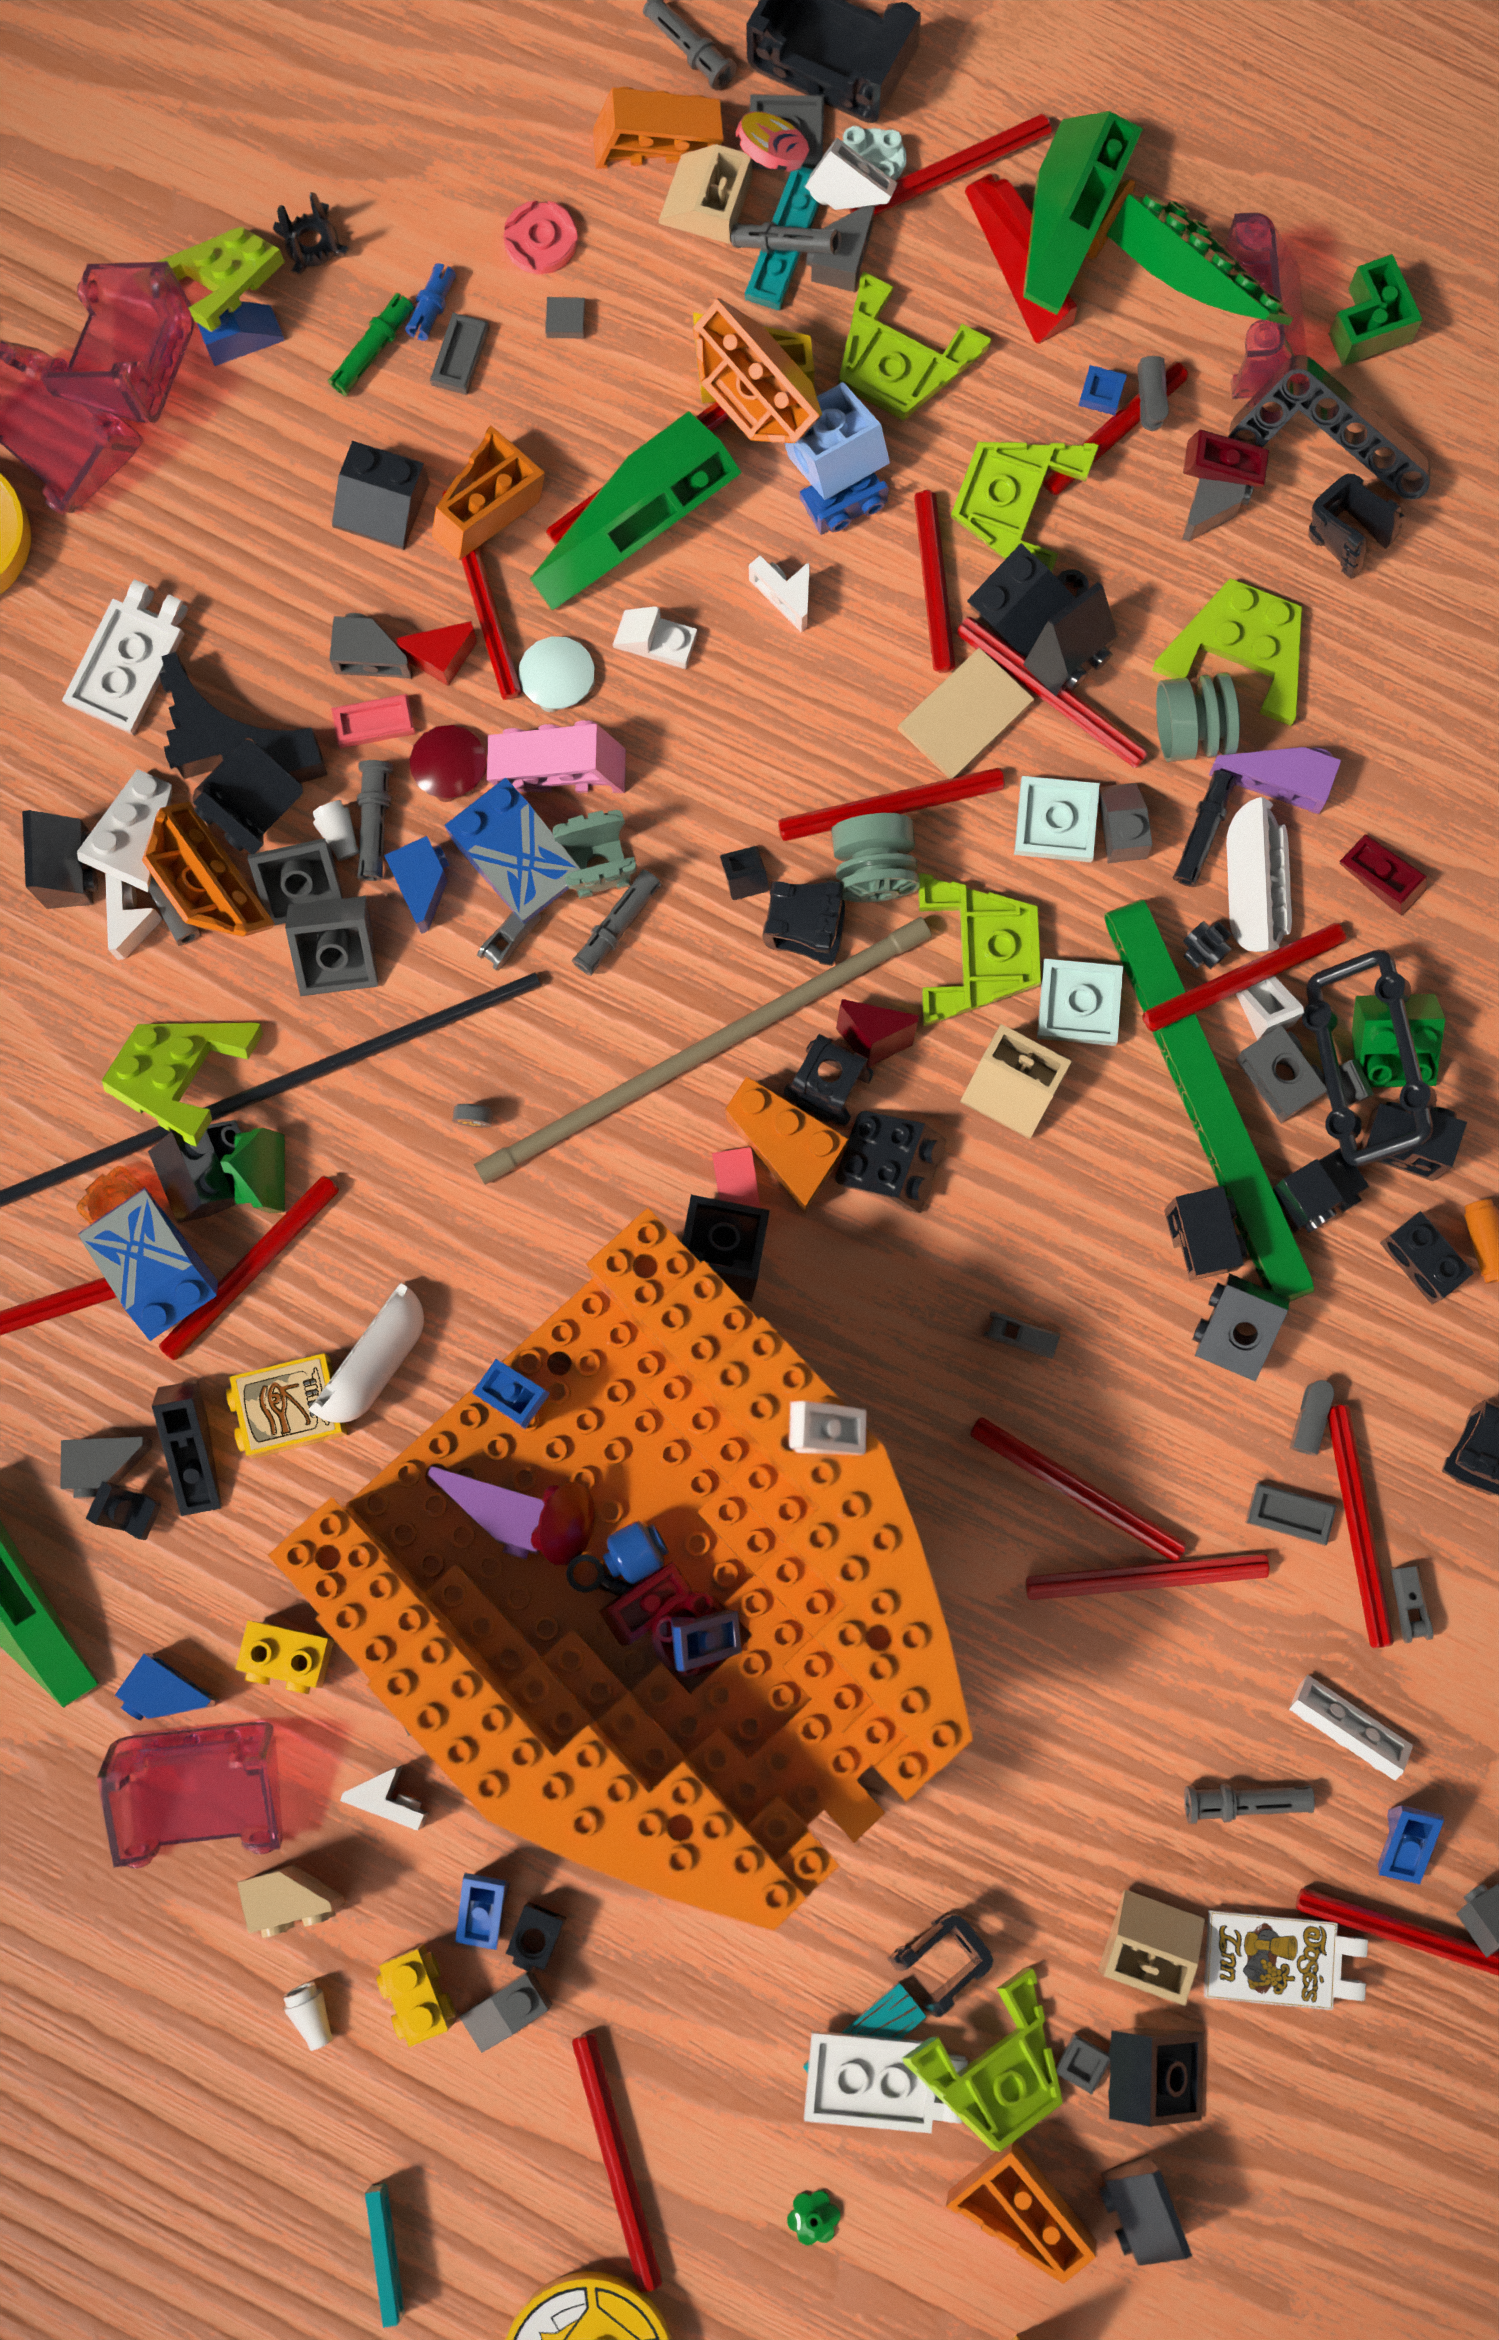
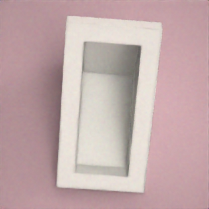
M1275 976L1236 993L1257 1041L1281 1025L1284 1029L1294 1026L1304 1013L1303 1006Z

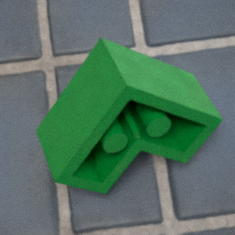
M1393 254L1358 266L1348 288L1355 306L1337 312L1328 333L1342 366L1412 342L1423 320Z

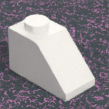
M836 138L811 173L805 187L810 190L812 197L817 202L823 205H830L835 210L888 203L897 183L840 139Z

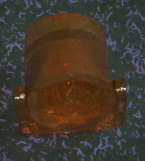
M117 1166L106 1176L102 1173L85 1189L87 1194L77 1203L76 1208L78 1213L91 1225L145 1187L127 1168ZM122 1173L136 1188L126 1181L116 1178ZM87 1205L89 1213L84 1209Z

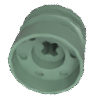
M1227 672L1216 674L1213 682L1208 675L1200 676L1196 687V694H1194L1190 681L1186 677L1158 682L1156 718L1160 746L1167 763L1193 760L1197 754L1198 741L1201 742L1203 751L1208 758L1217 756L1218 749L1222 755L1236 753L1239 743L1240 710L1231 676Z
M897 813L866 814L843 820L832 827L834 857L839 861H843V863L836 867V878L841 880L839 882L842 887L843 900L851 902L887 901L904 897L919 889V874L914 872L918 866L917 859L911 855H906L915 848L913 821L911 818Z

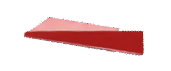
M989 173L969 184L965 189V194L1034 342L1040 344L1072 326L1077 305L1069 294H1067L1057 315L1023 297L1032 213L1010 181L1003 178L996 182L992 174Z

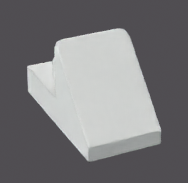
M758 556L749 564V581L802 633L807 628L809 563L805 564L788 581H785L787 579L786 575L774 562L768 564L761 556Z
M659 607L630 609L624 611L613 648L686 669L698 633L695 628L662 619Z
M106 874L108 950L117 960L126 959L161 922L162 917L153 908L131 910V908H136L137 906L135 886Z
M805 1401L791 1402L790 1448H795L800 1453L865 1455V1409Z
M402 1766L393 1768L343 1792L340 1799L342 1802L417 1831L424 1827L429 1812L420 1809L422 1802L404 1794H398L397 1799L391 1798Z

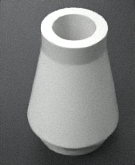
M341 800L322 805L312 812L315 818L314 826L322 837L326 839L338 861L349 859L359 853L349 808L344 807Z
M314 1982L302 1984L283 1996L286 2003L283 2010L306 2040L310 2050L319 2049L334 2039L329 2027L322 1989H317Z

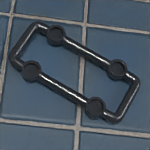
M1380 949L1370 951L1317 972L1308 980L1306 986L1309 1004L1304 1009L1302 1021L1304 1026L1316 1035L1332 1111L1326 1118L1325 1128L1330 1136L1339 1141L1344 1160L1349 1165L1359 1167L1425 1144L1433 1133V1122L1430 1112L1436 1106L1437 1095L1433 1088L1423 1082L1405 1007V1003L1411 995L1409 981L1397 973L1392 955ZM1379 965L1381 977L1375 984V995L1389 1007L1406 1080V1085L1400 1092V1103L1404 1109L1414 1115L1416 1130L1358 1150L1355 1139L1361 1133L1362 1121L1356 1113L1348 1109L1332 1037V1031L1337 1026L1338 1014L1331 1005L1324 1001L1322 988Z

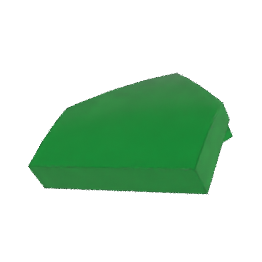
M255 1128L251 1132L236 1133L234 1137L235 1150L231 1155H224L220 1162L224 1173L233 1174L235 1179L234 1199L236 1204L251 1203L253 1208L267 1213L285 1212V1134L266 1128Z

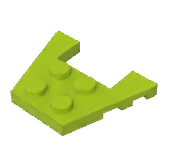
M241 226L134 271V275L139 285L154 295L159 294L186 276L211 290L213 293L190 306L189 310L195 322L212 332L221 324L219 316L227 308L229 312H234L241 305L239 297L249 287L252 290H257L285 262L279 248Z
M863 272L859 282V290L854 305L838 384L844 382L858 397L904 421L987 352L991 345V338L961 324L943 354L937 353L877 321L892 296L893 287Z
M978 442L951 512V518L1003 559H1006L1022 543L1052 572L1058 558V553L1022 541V537L1047 470L1050 469L1086 482L1099 445L1093 443H1084V445H1065V443L1027 445V442Z
M1230 578L1156 659L1152 671L1171 679L1185 678L1198 649H1202L1272 677L1273 681L1259 714L1292 726L1296 718L1302 606Z
M918 873L920 882L918 889L919 912L960 911L963 986L922 988L923 1026L938 1023L1040 986L1038 906L990 892L989 894L966 888V885L953 881L948 883L934 879L932 875Z
M137 1024L101 1080L104 1091L137 1112H146L158 1120V1124L169 1132L172 1129L183 1135L185 1142L197 1147L212 1121L210 1110L179 1101L210 1051L248 1060L263 1035L261 1024Z
M1023 1968L996 1988L1016 2025V2029L959 2072L956 2071L939 2037H929L902 2057L904 2064L992 2151L1001 2152L1063 2104L1052 2049L1047 2048L1042 2024L1045 2022L1042 2005L1037 2004L1034 1985L1038 1983L1033 1968Z

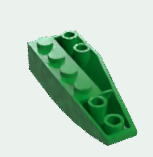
M1111 111L1062 119L1037 173L1023 293L1024 298L1056 315L1058 314L1104 218L1143 128Z
M1128 194L1106 236L1150 274L1176 291L1203 304L1259 320L1284 325L1291 324L1294 318L1283 308L1284 303L1276 296L1268 293L1210 235L1212 229L1199 220H1191L1187 216L1189 210L1185 206L1173 200L1165 204L1162 200L1151 194H1146L1144 198Z
M687 411L625 458L531 575L530 581L549 608L554 610L683 518L742 473L721 440L690 411Z
M0 1520V1647L58 1704L65 1708L100 1684Z

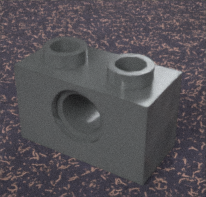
M1282 1025L1242 1050L1236 1058L1238 1064L1281 1124L1320 1099L1327 1092V1088L1324 1085L1326 1084L1325 1077L1321 1070L1315 1064L1310 1065L1301 1053L1303 1047L1299 1039L1292 1032L1289 1031L1287 1033ZM1283 1064L1288 1066L1293 1072V1080L1285 1081L1279 1078L1276 1073V1065Z

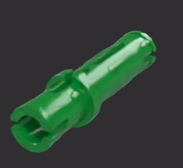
M399 293L394 294L389 304L379 316L373 317L368 323L370 327L364 336L357 342L339 368L329 377L328 383L338 393L347 396L387 343H392L397 337L395 333L415 309L406 297H401Z

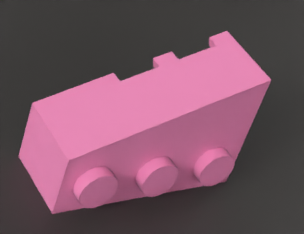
M593 721L575 722L574 726L570 727L546 724L539 726L538 730L532 731L509 728L503 730V734L488 735L487 780L495 786L506 777L518 792H552V786L576 785V793H588V785L611 786L612 793H625L626 749Z

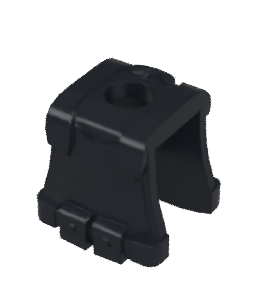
M1356 474L1343 475L1315 500L1311 511L1313 519L1308 530L1311 541L1317 546H1325L1341 563V571L1350 579L1355 577L1363 568L1366 554V539L1361 533L1337 517L1346 510L1385 549L1400 534L1404 515L1401 513V506L1392 499L1387 502L1363 486L1364 480Z
M834 881L817 884L773 882L770 889L767 919L762 933L765 945L772 950L800 954L819 962L821 965L833 966L838 952H840L845 924V900L842 899L841 883Z
M819 1033L817 1038L808 1044L806 1048L808 1054L794 1081L789 1084L787 1083L784 1097L796 1103L797 1107L806 1113L811 1114L814 1112L815 1117L827 1123L831 1121L839 1127H846L852 1117L846 1109V1100L857 1080L859 1079L870 1084L874 1072L870 1067L867 1068V1057L857 1052L853 1054L845 1048L832 1043V1039ZM823 1062L842 1071L837 1081L826 1082L820 1078L818 1068Z
M1484 1400L1473 1407L1469 1413L1464 1431L1455 1448L1445 1459L1442 1472L1455 1479L1459 1484L1475 1488V1490L1488 1495L1499 1496V1405Z
M957 1914L938 1917L931 1922L933 1927L911 1946H899L887 1958L896 1971L907 1970L948 1932L952 1935L971 1961L923 2001L926 2009L936 2018L942 2017L954 2007L953 1998L974 1978L976 1980L980 1977L982 1978L993 1965L991 1952L971 1926Z

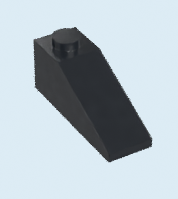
M198 1380L158 1387L152 1403V1410L181 1516L221 1509L222 1503L208 1418Z

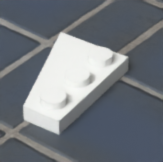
M137 769L78 849V861L148 892L151 873L143 863L142 858L158 810L161 807L170 805L172 784Z

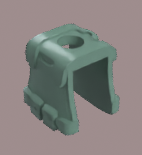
M603 810L588 813V818L584 819V816L580 815L568 819L569 823L554 826L553 835L555 842H558L566 849L581 869L564 875L568 888L577 891L579 899L591 897L595 892L615 887L622 889L631 886L630 875L636 871V862L634 857L624 859L619 833L625 822L620 810L608 811V813H604ZM596 856H602L609 861L608 863L587 868L588 862Z

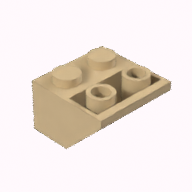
M717 144L682 154L659 217V224L730 244L732 227L738 222L752 181V158L745 152Z
M1000 1024L960 1103L1031 1139L1072 1061Z
M294 1865L258 1874L237 1882L248 1934L261 1930L262 1938L287 1932L288 1929L295 1927L294 1921L302 1919L304 1927L327 1921L329 1918L336 1916L334 1909L345 1904L342 1894Z
M1124 1889L1098 1971L1105 1977L1185 2006L1199 1963L1205 1919Z

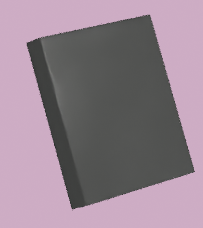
M325 838L248 855V862L262 906L275 925L286 923L288 905L343 899L335 857Z

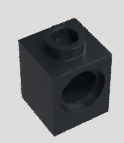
M528 1901L523 1908L505 1953L514 1957L512 1964L532 1973H535L537 1967L545 1970L567 1917ZM530 1928L541 1930L546 1938L545 1947L538 1951L529 1949L524 1943V1933Z

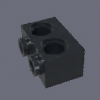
M1421 1211L1409 1218L1380 1242V1245L1431 1304L1445 1298L1474 1274Z

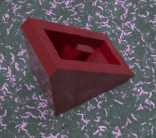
M842 999L836 1030L854 1052L868 1058L866 1063L868 1068L913 1046L919 1015Z

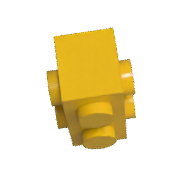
M248 1620L235 1670L247 1672L245 1680L269 1685L271 1678L286 1681V1690L310 1694L311 1687L323 1688L334 1639ZM264 1648H266L267 1650V1657L265 1660H263L261 1655L262 1650ZM304 1656L308 1662L305 1669L301 1666V1660Z
M423 1944L387 1959L378 1966L381 1973L376 1975L377 1984L383 1998H390L396 2014L391 2015V2020L399 2040L405 2038L408 2047H411L450 2030L454 2025L452 2018L456 2017V2012L447 1992L442 1993L437 1977L441 1976L433 1952L427 1953L426 1947Z

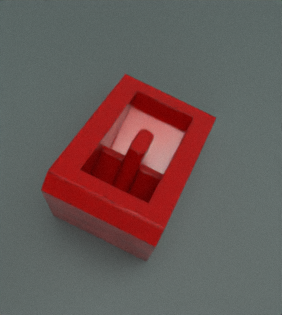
M472 621L396 638L399 649L407 657L410 664L449 686L478 643Z

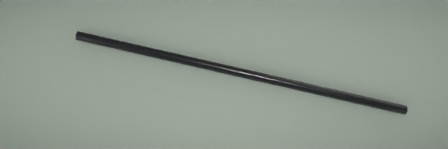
M536 972L203 1108L210 1110L212 1121L537 989L541 987ZM159 1125L0 1190V1207L155 1145L170 1132Z

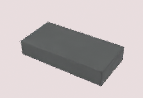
M452 313L430 378L432 386L468 395L490 329L489 322Z
M1256 1483L1245 1523L1326 1546L1337 1506Z

